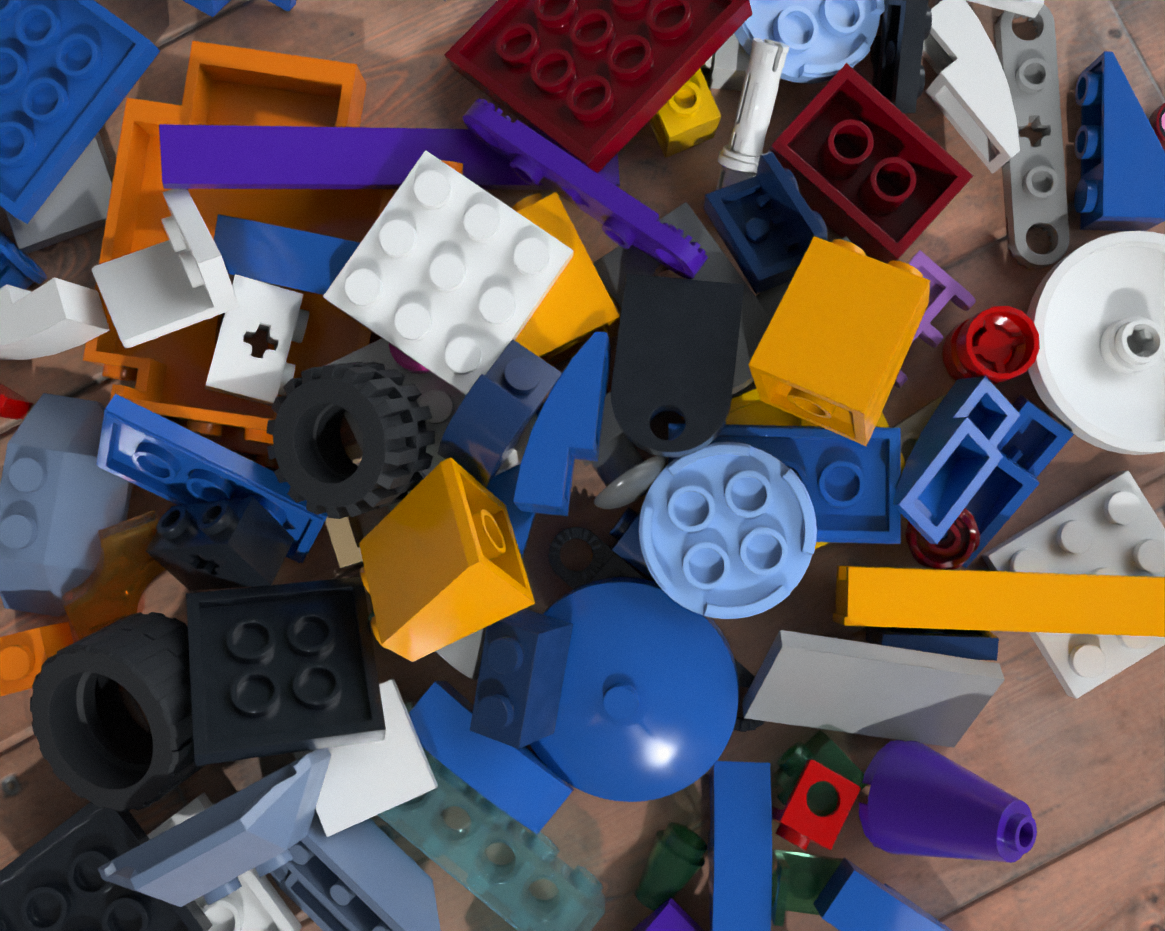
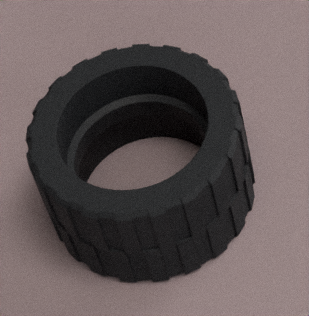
M139 612L130 614L57 651V654L49 657L43 663L41 672L34 679L32 689H34L33 695L30 697V712H32L33 718L31 724L34 736L37 737L40 745L39 749L44 759H47L53 768L54 774L60 781H64L71 788V791L80 798H86L95 806L103 809L111 808L116 812H128L131 809L139 811L159 801L205 766H196L194 757L189 641L186 623L176 618L165 617L162 613L151 612L143 614ZM118 683L139 703L150 725L152 736L145 732L128 713L120 696Z

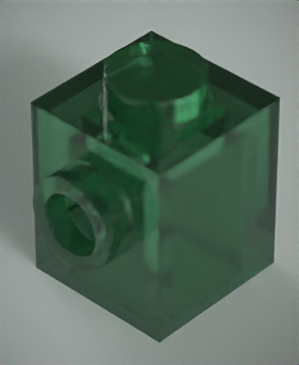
M821 730L805 744L799 741L789 747L779 758L777 765L780 768L773 774L783 788L777 795V798L784 806L809 759L815 760L857 784L861 788L860 791L868 785L862 783L864 773ZM826 781L816 782L807 792V805L817 816L829 815L834 811L838 803V795L835 788Z

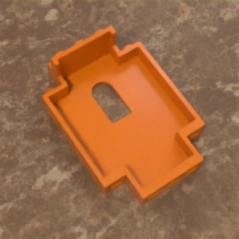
M192 41L182 105L126 98L99 264L169 240L161 219L171 216L162 192L171 189H164L162 184L159 124L360 127L367 84L357 64ZM188 189L213 240L217 216L221 214L360 243L398 190ZM96 282L95 290L99 293L109 331L85 343L83 361L102 366L103 377L136 382L135 389L112 384L110 401L117 394L235 453L256 455V463L264 467L279 469L276 458L269 459L267 446L273 445V435L266 433L268 420H274L277 416L271 409L272 406L205 389L219 336L222 314L160 336L154 340L131 348H125ZM278 285V287L304 294L300 309L309 311L303 340L301 343L291 341L286 360L287 363L296 365L293 378L302 377V371L327 365L381 339L374 332L328 302L323 297L324 295ZM268 343L266 350H274V345Z

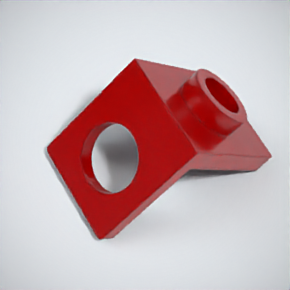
M809 759L784 809L781 810L772 806V820L779 824L775 834L805 851L810 842L831 851L861 789L860 786L815 760ZM820 781L830 783L838 795L836 808L826 816L815 815L809 809L806 800L809 788Z

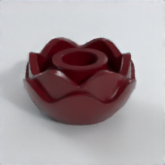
M966 508L963 509L948 529L947 536L941 539L938 544H930L910 522H908L905 534L913 558L923 566L937 569L954 570L961 567L971 554L976 551L980 543V533L973 515Z

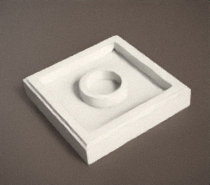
M395 679L379 684L386 727L385 740L328 748L331 753V759L315 808L326 837L438 787ZM315 750L294 752L297 760Z

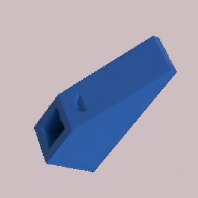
M1104 51L1082 71L1076 83L1075 100L1077 105L1081 106V127L1075 139V155L1078 159H1081V180L1078 182L1075 190L1074 206L1075 210L1080 213V230L1147 231L1165 221V151L1114 53Z

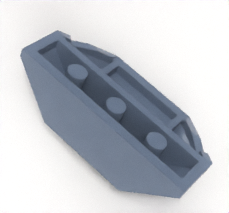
M43 393L7 444L0 483V596L6 609L56 617L64 616L74 608V605L118 572L133 483L96 465L105 409L101 402Z
M317 749L102 865L97 868L102 879L179 907L201 896H204L207 905H210L242 887L238 876L254 867L259 877H262L293 859L289 848L308 835L331 759L329 749Z
M315 809L307 837L289 848L293 859L270 872L277 886L323 931H441L433 879L396 845L371 818L326 837Z

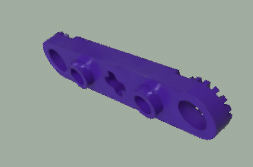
M478 98L462 118L468 129L486 146L510 161L511 169L522 180L532 186H537L541 182L554 192H557L561 197L603 224L601 226L603 232L619 246L629 249L631 245H634L675 274L686 279H693L708 259L705 250L699 248L701 245L698 242L689 243L692 240L690 235H687L684 239L683 230L680 228L677 230L672 224L660 223L658 213L520 121L516 120L513 123L510 122L511 118L508 115L502 117L503 111L500 108L496 111L493 103H488L486 99L481 100Z

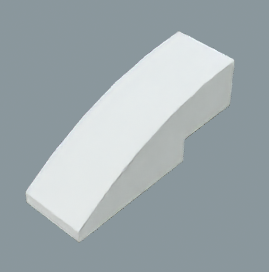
M942 0L931 9V31L923 43L922 56L938 74L925 93L993 174L1020 151L1017 119L1009 85L993 44L966 0Z
M55 277L32 292L8 284L0 288V360H27L54 355L83 345L109 331L100 296L96 290Z

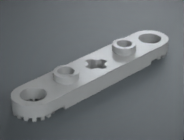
M1045 4L1035 18L1029 17L1028 19L1030 22L1034 21L1032 24L1034 27L1037 26L1035 29L1037 35L1034 40H1022L1012 30V20L1014 17L1017 19L1022 16L1025 19L1028 16L1004 10L994 27L996 52L1009 85L1017 119L1020 151L1002 166L1005 218H1008V249L1011 250V257L1018 261L1017 264L1024 265L1027 269L1033 268L1036 270L1045 268L1061 259L1069 245L1055 22L1051 11ZM1028 123H1031L1033 131L1042 132L1043 136L1033 147L1030 146L1029 138L1020 137L1019 132ZM1036 226V228L1042 227L1044 232L1048 231L1047 235L1048 237L1051 236L1049 241L1052 245H1050V250L1046 254H1037L1028 247L1026 233L1029 228Z

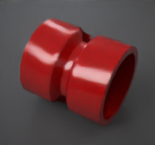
M993 306L956 325L950 331L942 347L943 363L948 374L956 381L957 379L986 376L994 385L1025 373L1033 365L1040 349L1039 333L1034 322L1023 311L1010 306Z

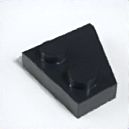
M884 0L885 12L880 15L882 33L881 36H875L870 47L873 65V87L902 113H915L917 98L922 95L925 86V71L921 65L924 40L928 38L931 31L932 12L928 6V0Z

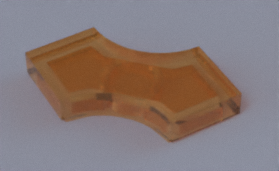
M155 510L98 530L101 555L96 568L81 585L62 596L64 609L80 640L119 619L137 613L140 597L147 585L158 574L166 570L146 552L148 545L157 532L156 527L159 519Z

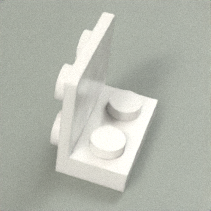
M171 189L162 192L171 216L161 219L169 238L168 241L110 260L92 268V273L125 348H131L154 340L160 336L240 307L223 258L188 189Z

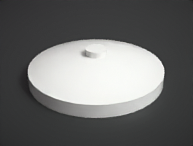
M1148 231L1112 233L1094 239L1065 256L1053 266L1037 287L1027 316L1034 322L1039 333L1040 349L1035 362L1028 371L1040 399L1050 413L1080 439L1096 447L1121 454L1145 455L1165 452V234Z

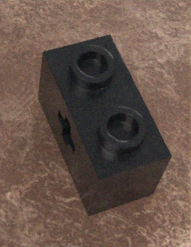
M244 497L171 506L159 519L156 527L157 532L148 545L146 552L189 591L272 585L294 538L254 497Z

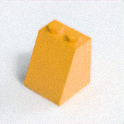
M557 192L543 198L541 193H536L513 205V210L571 248L574 253L572 259L515 340L554 367L574 357L594 332H607L609 339L616 336L620 316Z
M814 236L748 364L760 400L867 446L928 306L930 280L923 278L922 273L918 269L907 263L890 261L886 264L866 256L860 247L849 241L834 239L831 243Z
M451 457L440 462L359 542L364 564L360 569V575L366 590L371 596L375 614L371 619L373 633L382 647L397 653L411 662L535 604L506 505Z

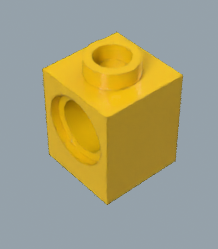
M701 69L649 120L665 158L715 137L721 114Z

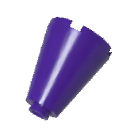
M899 739L890 741L875 754L865 771L862 783L871 786L868 804L859 802V817L863 832L874 847L888 853L1012 863L1029 852L1035 843L1037 836L1036 822L1032 818L1029 806L1024 801L918 741H902Z

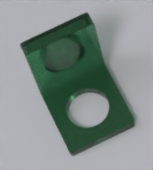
M772 849L771 920L773 925L783 927L785 911L819 915L813 903L843 859Z

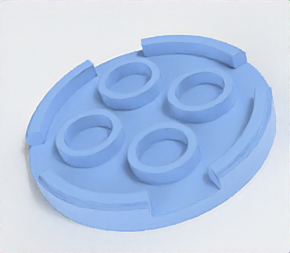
M749 0L753 14L734 34L749 56L753 38H760L763 42L764 39L788 45L789 51L780 78L802 84L821 83L831 80L846 63L850 67H854L870 52V47L879 26L880 15L885 12L884 0Z
M711 443L695 453L675 458L652 483L643 502L639 520L641 552L655 582L671 599L681 606L712 618L739 619L750 617L767 611L782 602L790 595L804 576L816 546L817 526L814 507L799 477L791 468L789 469L774 456L743 443Z

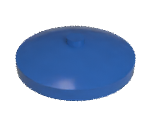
M629 577L607 578L582 585L556 600L543 613L544 615L573 623L555 731L553 734L530 744L540 760L552 772L571 786L587 794L613 801L640 802L674 794L697 781L714 765L724 751L736 722L739 702V680L735 659L729 643L712 617L695 613L671 599L655 581Z

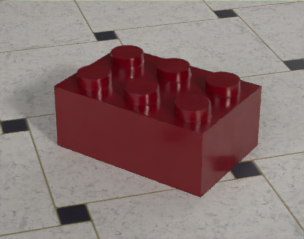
M847 63L772 143L768 152L772 151L784 169L787 168L793 173L800 194L810 209L817 211L822 216L826 225L841 238L847 236L851 243L857 245L865 252L866 256L886 264L890 261H897L974 176Z

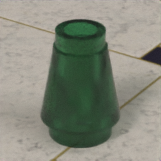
M670 822L665 830L657 831L640 877L639 885L634 892L636 898L653 911L670 897L673 899L704 866L705 859L703 855L707 850L705 841L690 828L676 822Z

